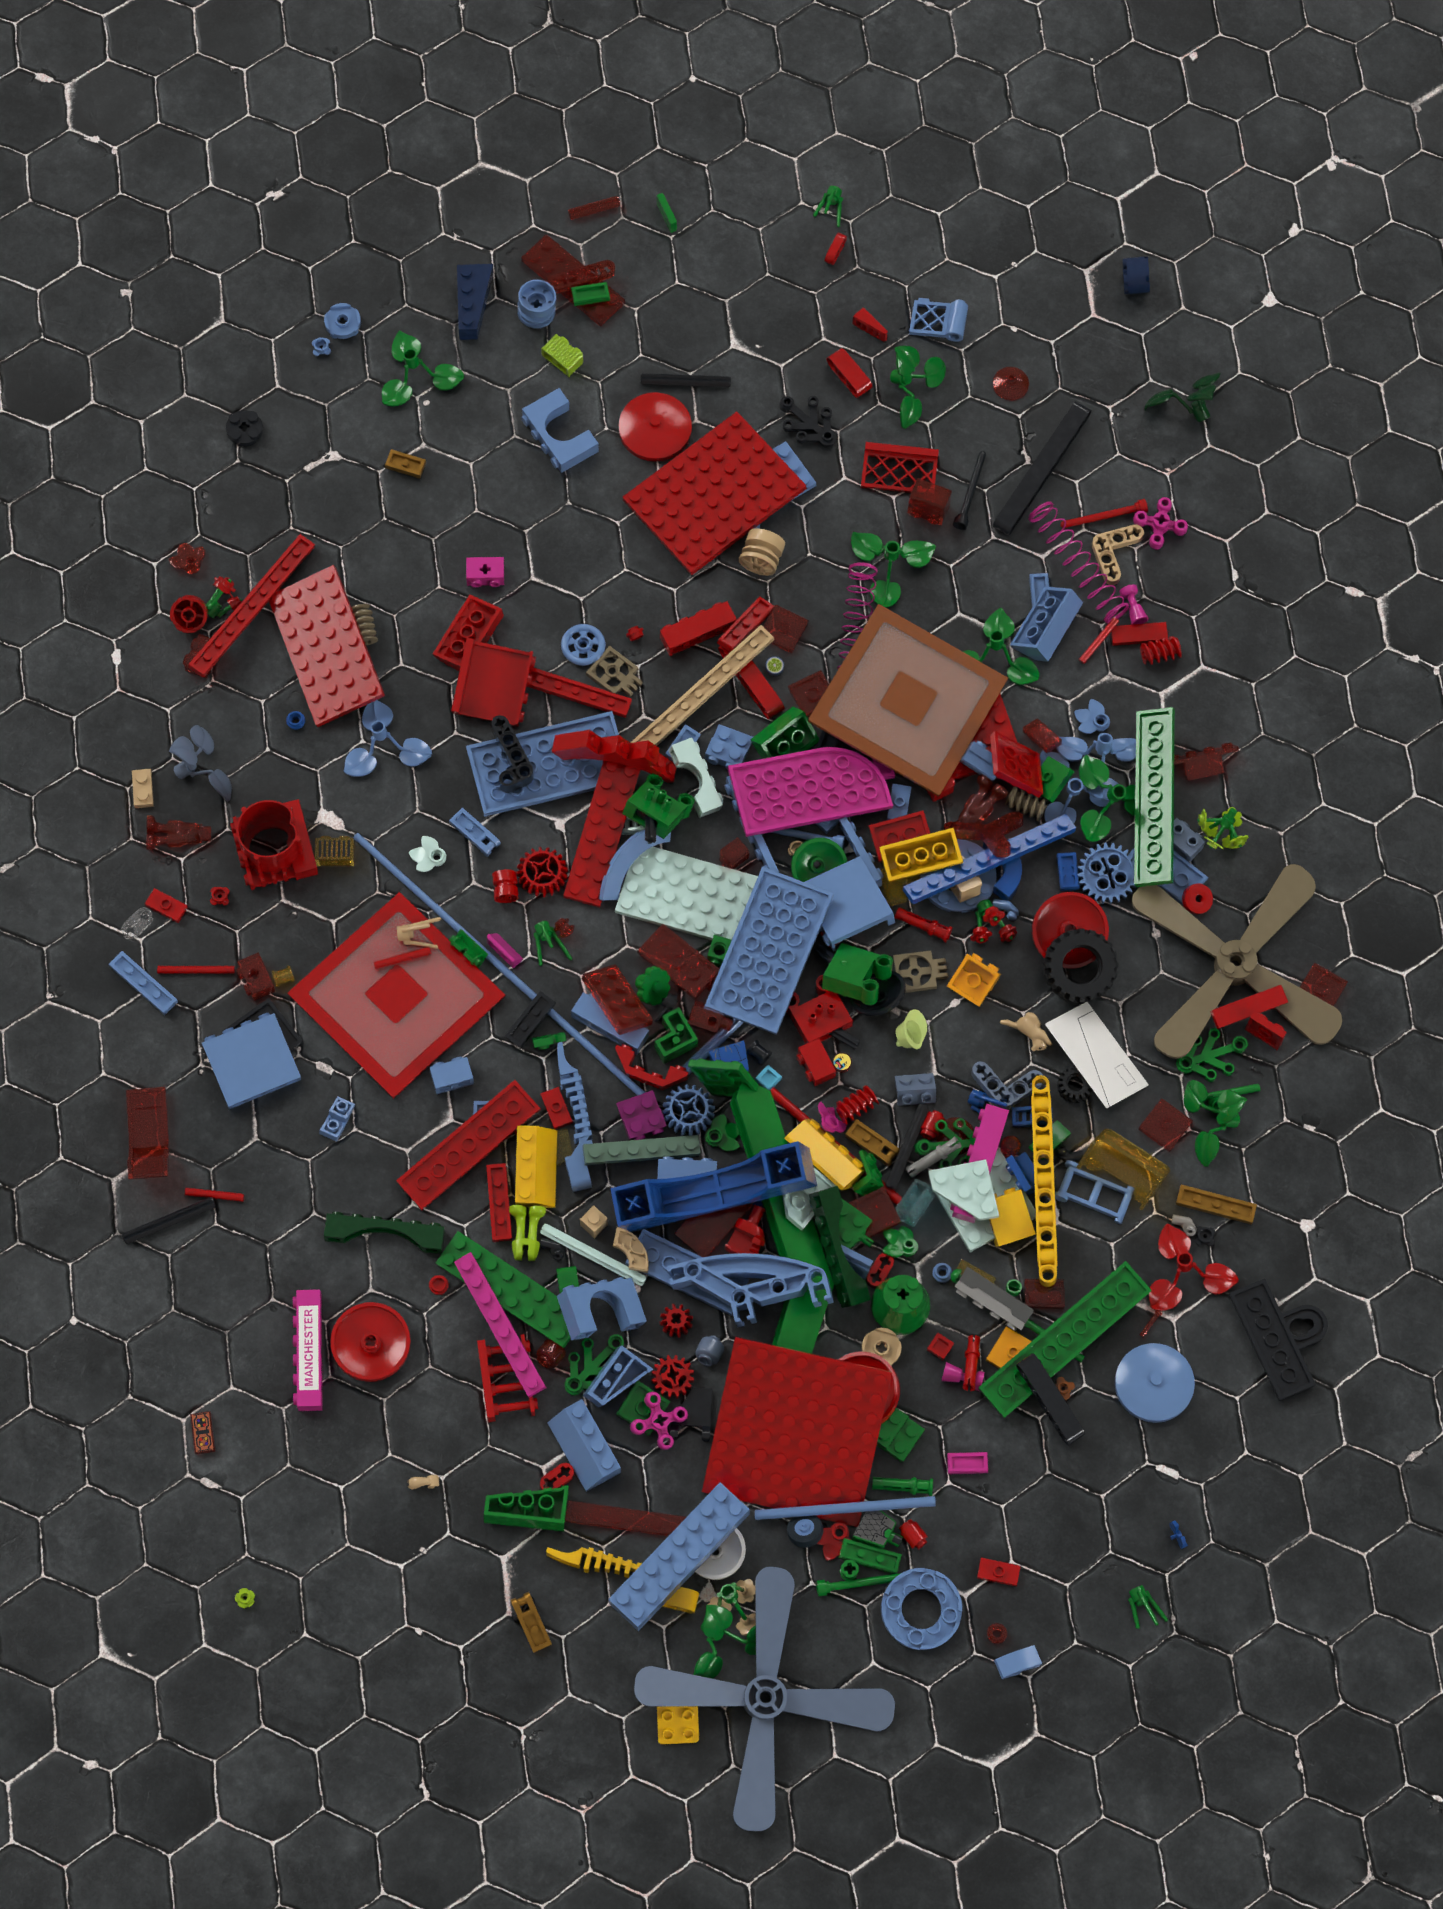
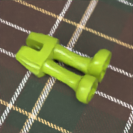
M511 1205L509 1212L516 1220V1240L512 1241L514 1259L522 1261L523 1245H528V1261H535L540 1247V1243L537 1241V1226L540 1218L546 1214V1208L543 1206L529 1207L528 1238H525L527 1208L523 1205Z

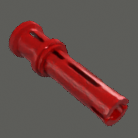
M901 907L898 908L894 917L926 931L929 936L934 935L943 939L945 943L948 941L953 929L952 926L947 927L938 923L937 920L925 919Z

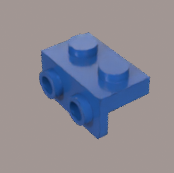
M1024 1152L1017 1157L1011 1155L1006 1158L1008 1163L1006 1168L1011 1175L1016 1176L1018 1181L1015 1183L1019 1190L1025 1191L1028 1195L1034 1193V1164L1028 1154Z

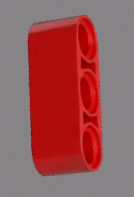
M841 348L826 358L830 368L856 398L873 388L870 379L845 349Z

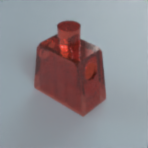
M695 1000L688 1023L717 1033L719 1028L730 1031L733 1020L723 1017L724 1013L705 1006V1003ZM715 1017L716 1021L712 1022L709 1018Z

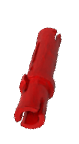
M973 1335L968 1337V1346L965 1351L966 1365L963 1389L968 1391L969 1384L970 1391H974L976 1387V1372L978 1360L980 1359L979 1345L981 1340L977 1335H975L974 1342Z

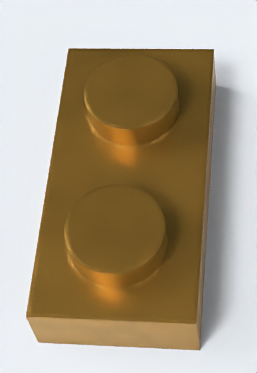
M391 449L385 463V468L421 478L426 465V459Z

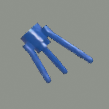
M973 1089L968 1103L972 1105V1110L980 1114L981 1109L979 1106L983 1107L986 1101L1006 1107L1007 1104L1004 1102L1008 1100L1007 1098H1002L999 1101L990 1098L980 1090Z

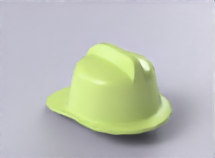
M910 1010L905 1020L897 1026L896 1045L898 1047L919 1049L922 1046L927 1033V1023L919 1010Z

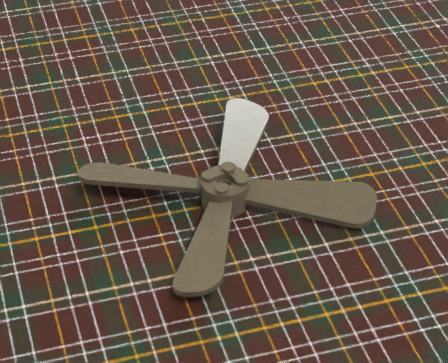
M1296 864L1286 866L1241 939L1231 940L1226 943L1159 886H1142L1136 890L1132 897V905L1138 913L1215 958V973L1157 1031L1154 1037V1045L1159 1052L1170 1058L1186 1056L1211 1018L1210 1011L1217 1008L1230 985L1236 986L1247 983L1256 993L1282 985L1288 1003L1274 1008L1314 1044L1323 1045L1335 1037L1342 1025V1015L1337 1008L1257 964L1256 953L1304 906L1315 892L1314 878L1303 867ZM1231 961H1237L1240 965L1235 966Z

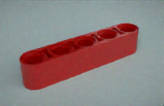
M722 646L718 647L723 658L730 653ZM752 660L736 674V677L767 719L772 718L785 709L781 699Z

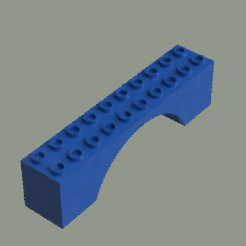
M797 1141L761 1150L758 1154L743 1162L722 1169L677 1178L645 1179L610 1189L618 1227L635 1232L816 1187L817 1181L810 1148Z

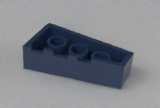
M493 264L457 265L460 340L478 339L494 276Z

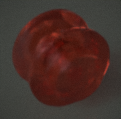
M561 918L555 923L554 931H560V938H566L574 931L575 926H569L568 924L569 918Z
M1006 1136L1001 1142V1152L1008 1157L1011 1155L1016 1156L1019 1153L1021 1143L1015 1136Z

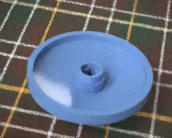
M1149 1343L1132 1349L1123 1357L1115 1374V1390L1120 1403L1131 1415L1147 1422H1165L1177 1417L1186 1409L1194 1393L1195 1381L1190 1364L1177 1350L1163 1344Z

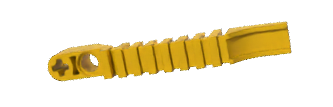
M549 1547L546 1550V1556L578 1569L580 1568L582 1557H586L583 1568L585 1573H589L592 1559L596 1560L595 1572L600 1571L601 1563L603 1562L606 1563L605 1572L610 1573L611 1565L615 1566L614 1574L619 1575L621 1568L625 1569L624 1577L629 1578L631 1571L635 1572L642 1564L638 1562L634 1564L629 1559L624 1561L623 1557L619 1556L614 1558L613 1554L609 1553L605 1555L604 1551L599 1550L595 1552L594 1548L590 1547L589 1549L581 1547L579 1550L571 1553L560 1552ZM680 1587L663 1607L695 1613L700 1593Z

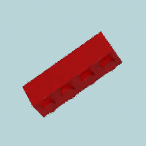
M728 601L718 602L710 609L700 610L694 616L684 617L678 623L664 626L660 630V639L669 656H672L726 632L737 618Z

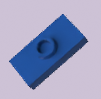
M1076 852L1057 853L1060 891L1079 890Z

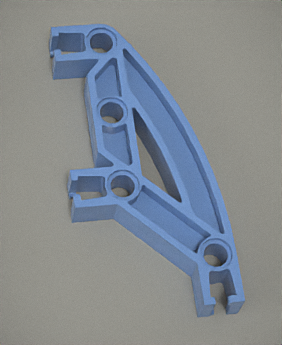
M750 1253L723 1254L666 1266L673 1290L694 1285L732 1307L737 1327L745 1326V1323L740 1319L739 1311L748 1309L750 1315L747 1316V1320H750L751 1324L757 1323L753 1302L760 1306L801 1297L808 1288L814 1307L822 1306L816 1297L817 1290L825 1289L827 1295L824 1296V1300H827L828 1304L834 1303L829 1280L822 1268L786 1257ZM692 1269H698L696 1275H689ZM685 1273V1277L673 1280L674 1274ZM822 1276L820 1282H813L814 1277ZM761 1278L767 1280L740 1286L729 1279ZM777 1286L784 1287L782 1292H774ZM739 1296H745V1300L743 1302H736V1299Z

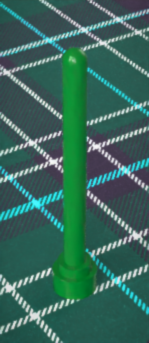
M899 1574L832 1583L825 1580H816L818 1597L827 1596V1593L834 1590L891 1583Z

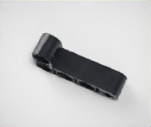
M501 715L496 716L491 723L492 732L510 766L509 769L499 775V786L503 792L511 793L532 783L534 778L533 768L508 719ZM507 740L513 741L510 745L504 744ZM514 756L521 757V759L517 761L513 760L512 758ZM522 772H528V773H529L528 776H522V775H520V774H521ZM509 779L512 780V783L505 784L503 781Z

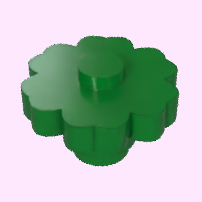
M652 966L648 967L644 974L636 978L637 996L641 1002L651 1006L661 1004L662 998H666L670 990V985L668 984L670 976L668 972L659 967Z

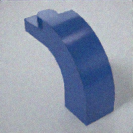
M988 835L983 842L982 848L986 850L1001 842ZM1020 857L1002 864L1004 874L993 887V893L1002 900L1010 901L1018 890L1022 876Z

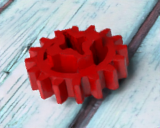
M667 1355L666 1361L660 1358V1365H654L657 1371H652L651 1373L652 1376L656 1377L652 1379V1384H657L655 1386L656 1391L661 1389V1396L668 1393L669 1399L672 1397V1394L679 1398V1393L686 1395V1388L691 1390L692 1386L690 1383L694 1382V1378L691 1375L694 1374V1370H689L691 1363L684 1364V1357L678 1360L677 1355L674 1356V1359ZM667 1366V1370L665 1371V1373H661L660 1375L662 1369ZM671 1370L674 1376H676L675 1384L672 1378L670 1377ZM685 1380L684 1384L679 1387V1383ZM664 1384H667L668 1386H670L671 1389L665 1387Z

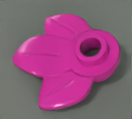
M820 1102L818 1110L822 1117L821 1124L824 1130L831 1133L835 1131L843 1133L847 1125L836 1118L834 1107L826 1108Z

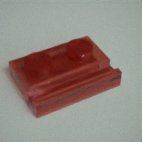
M1039 1279L1024 1280V1298L1027 1306L1035 1309L1065 1308L1064 1279H1057L1056 1283L1051 1287L1043 1286Z

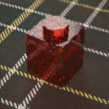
M737 837L720 850L719 860L724 867L728 866V868L735 869L749 858L750 851Z

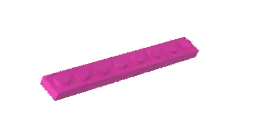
M470 1252L454 1261L527 1396L530 1398L547 1388L474 1255Z

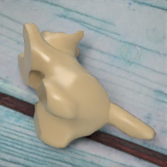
M1032 1012L1026 1013L1017 1022L1010 1020L1000 1021V1024L1018 1029L1021 1033L1028 1036L1032 1040L1033 1046L1031 1050L1033 1052L1045 1050L1047 1045H1053L1047 1033L1040 1029L1041 1022L1037 1015Z

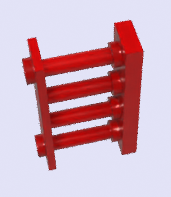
M522 1334L521 1342L526 1351L531 1352L530 1342L525 1340V1334ZM485 1340L477 1341L488 1422H495V1415H499L501 1412L530 1409L531 1416H535V1410L538 1409L537 1397L533 1398L532 1396L529 1398V1401L500 1405L493 1403V1396H496V1393L524 1390L520 1382L496 1386L491 1384L490 1377L494 1376V1374L514 1372L510 1364L488 1365V1357L495 1354H503L504 1352L500 1346L490 1347V1345L486 1346Z

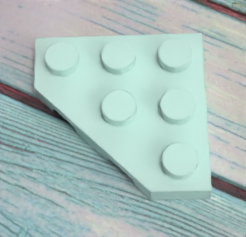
M986 1159L928 1171L932 1192L949 1200L951 1204L968 1212L978 1221L999 1217Z
M814 1168L817 1181L816 1187L783 1195L786 1218L800 1230H803L814 1216L809 1202V1194L836 1186L816 1168Z

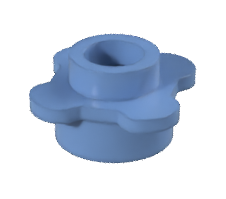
M317 338L312 341V346H314L313 354L315 356L320 354L329 355L331 353L329 339Z

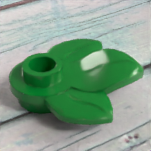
M724 1114L715 1117L711 1128L705 1134L707 1144L713 1147L719 1146L724 1151H734L740 1147L735 1140L739 1136L737 1125L735 1123H727ZM717 1135L718 1139L712 1140L711 1136Z
M901 1226L899 1231L896 1229L883 1231V1235L889 1243L882 1250L884 1254L896 1258L902 1255L910 1257L918 1251V1243L913 1239V1232L909 1228Z

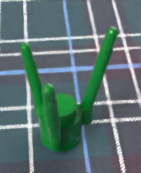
M829 186L827 193H824L813 216H817L825 201L827 202L824 210L825 214L828 212L830 205L838 203L837 227H840L843 201L841 197L842 190L837 186Z
M548 921L539 922L534 926L536 932L533 935L536 940L539 966L543 965L540 939L542 941L547 940L549 947L553 948L550 939L552 936L567 958L572 960L568 950L555 933L554 928L550 927Z
M1143 1585L1129 1591L1131 1598L1128 1601L1131 1605L1137 1629L1140 1628L1135 1604L1137 1606H1145L1156 1626L1159 1623L1148 1601L1165 1622L1168 1621V1618Z

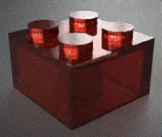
M917 478L909 497L907 513L915 518L926 519L931 524L942 525L950 507L952 490Z

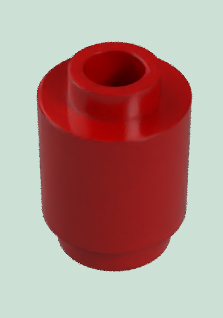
M936 1110L928 1112L920 1128V1135L934 1141L935 1137H938L940 1134L935 1129V1123L939 1120L946 1121L943 1117L944 1115ZM938 1123V1128L942 1129L943 1124Z
M909 1519L899 1528L901 1535L912 1549L917 1548L919 1550L927 1544L926 1539L928 1536L916 1521L914 1522L912 1519Z

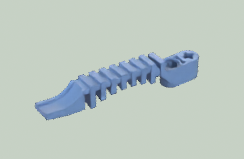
M559 1042L557 1052L561 1078L560 1087L561 1090L566 1089V1097L570 1098V1105L573 1107V1115L575 1117L576 1134H573L574 1143H579L571 1156L564 1157L572 1191L576 1192L592 1188L588 1167L584 1163L582 1148L583 1144H593L592 1132L581 1075H578V1069L573 1068L566 1061L563 1043Z

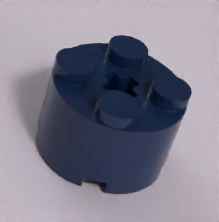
M1148 256L1122 259L1124 294L1150 293Z

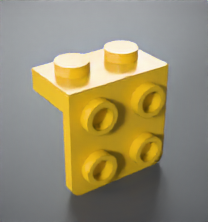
M657 1707L658 1742L660 1744L696 1743L699 1741L698 1707Z

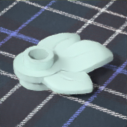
M422 836V847L409 851L412 860L418 863L416 870L420 872H428L434 866H441L446 861L445 851L439 848L438 842L428 836ZM438 855L440 856V859L435 860L434 856Z

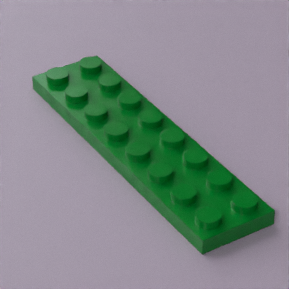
M457 1231L436 1261V1264L465 1283L454 1261L471 1252L502 1308L564 1349L571 1337L557 1296Z

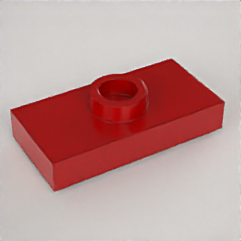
M155 888L145 902L146 907L176 923H179L188 908L186 904Z
M559 1087L540 1093L554 1130L572 1124V1119Z
M981 1558L977 1579L1017 1586L1020 1565Z

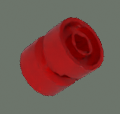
M504 869L494 872L492 874L493 886L495 887L493 891L494 901L498 903L517 901L519 895L518 887L515 886L517 884L516 871Z

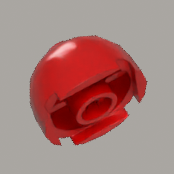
M185 595L178 598L170 610L171 622L179 631L184 633H194L200 630L208 618V609L205 602L195 595Z

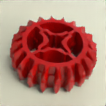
M539 847L537 852L532 848V854L526 852L525 858H520L521 864L517 865L519 870L517 871V877H520L518 882L523 884L522 888L524 890L528 889L529 894L535 891L536 897L539 896V893H542L544 898L547 892L551 896L554 894L553 890L559 892V886H564V880L568 878V875L565 874L568 872V867H565L566 861L562 860V855L556 856V850L550 853L549 847L545 851H542V847ZM551 863L556 866L558 870L557 875L553 874V871L550 870ZM528 869L535 874L533 881L527 875Z

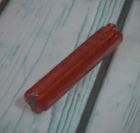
M618 196L571 208L568 210L570 219H576L619 207L620 199Z

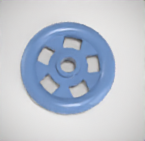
M578 624L569 628L561 640V650L566 659L573 664L581 666L595 663L602 656L606 647L605 638L600 630L588 624ZM588 632L595 636L592 640L586 636ZM575 633H579L581 636L574 640L572 636ZM581 644L587 645L584 648L580 647ZM574 645L576 651L570 652L568 646ZM593 645L598 646L596 652L591 651ZM579 654H587V658H579Z

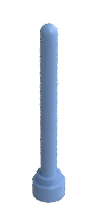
M794 829L771 832L805 840L827 838L836 842L842 849L845 841V836L842 835L828 837Z

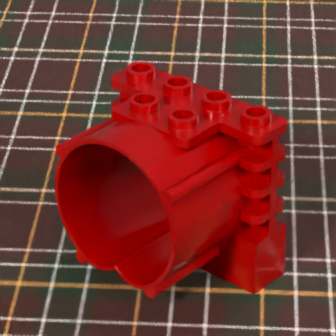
M299 799L285 803L273 800L259 801L248 808L242 807L240 817H232L233 823H230L241 868H246L247 874L244 875L246 886L250 885L251 890L260 886L266 887L267 884L271 883L277 884V882L283 880L286 882L291 878L298 880L318 875ZM276 828L288 834V848L278 854L264 856L249 850L252 839L265 829Z

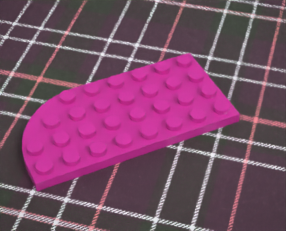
M824 747L728 766V773L746 837L893 808L887 783L879 769L864 756L848 749Z

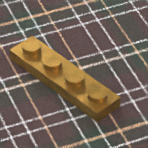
M1182 1184L1180 1185L1176 1205L1251 1225L1257 1204Z

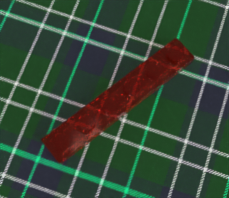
M568 1501L565 1522L669 1536L686 1517Z

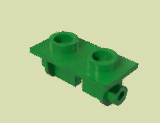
M462 929L459 930L456 936L453 935L449 939L450 945L462 952L471 962V965H475L477 968L481 966L488 956Z

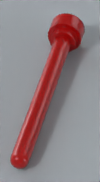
M1141 499L1131 506L1066 520L1065 528L1138 511L1148 513L1147 502L1145 499ZM1064 521L1061 522L1062 528L1064 526Z

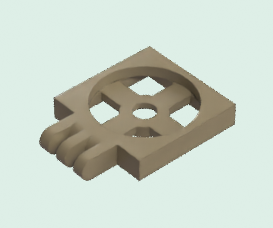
M611 646L604 651L602 656L586 672V676L606 691L615 694L622 691L629 697L633 695L630 689L635 692L638 689L635 684L638 686L643 684L635 676L639 667ZM608 658H617L614 663L605 661ZM624 663L629 671L627 676L620 672V668ZM598 665L605 670V674L601 678L596 675ZM614 668L616 672L614 674H610L609 669ZM611 678H616L620 681V684L618 686H609L607 682Z
M931 951L893 955L895 972L899 973L902 978L909 977L913 983V986L906 984L905 993L937 989L936 980L949 977L948 973H940L947 971L946 965L939 966L945 964L946 959H932ZM917 958L925 959L929 963V967L921 968L918 966ZM909 959L910 967L906 970H899L901 962ZM917 969L919 973L914 976L911 974V971ZM924 975H930L929 981L921 986L920 978Z

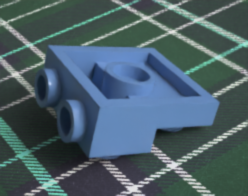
M719 724L705 752V759L713 765L725 766L727 770L729 765L744 763L752 745L750 739L753 737Z

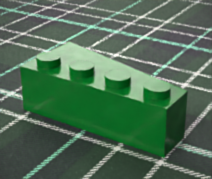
M569 1485L554 1489L552 1487L543 1488V1490L538 1491L527 1490L514 1494L511 1492L487 1495L484 1523L564 1531Z

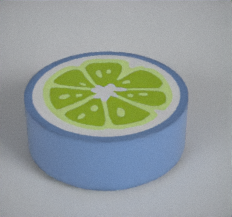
M775 656L770 657L766 661V672L771 676L780 675L784 670L783 660Z

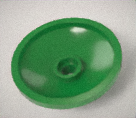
M809 839L797 848L792 857V876L794 879L805 882L846 863L847 857L843 849L830 839ZM819 861V867L815 868L814 863Z

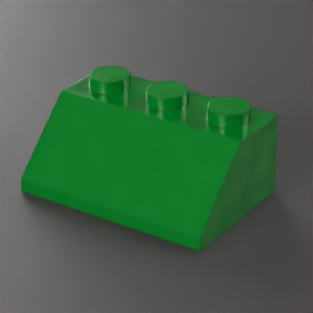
M793 706L750 740L762 759L807 751L818 743L819 737L812 724L808 722L805 712Z

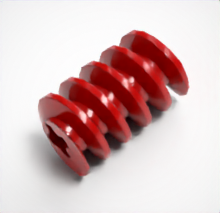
M1170 636L1169 640L1163 638L1162 642L1158 639L1155 640V643L1150 641L1147 645L1145 643L1140 645V653L1144 665H1146V661L1153 665V659L1160 663V657L1165 662L1168 656L1174 660L1175 654L1182 658L1180 642L1174 636Z
M865 1085L862 1090L858 1089L856 1091V1095L851 1093L849 1098H843V1102H836V1111L843 1123L847 1125V1118L853 1121V1114L860 1117V1110L867 1113V1106L874 1109L873 1102L879 1105V1102L871 1088Z

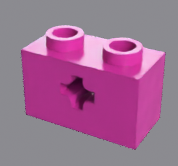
M504 557L466 558L467 586L481 587L489 585L491 587H499L504 585Z

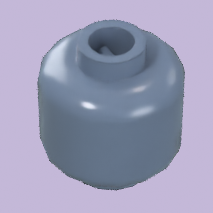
M716 1336L703 1337L695 1351L698 1361L705 1366L717 1364L724 1352V1345Z

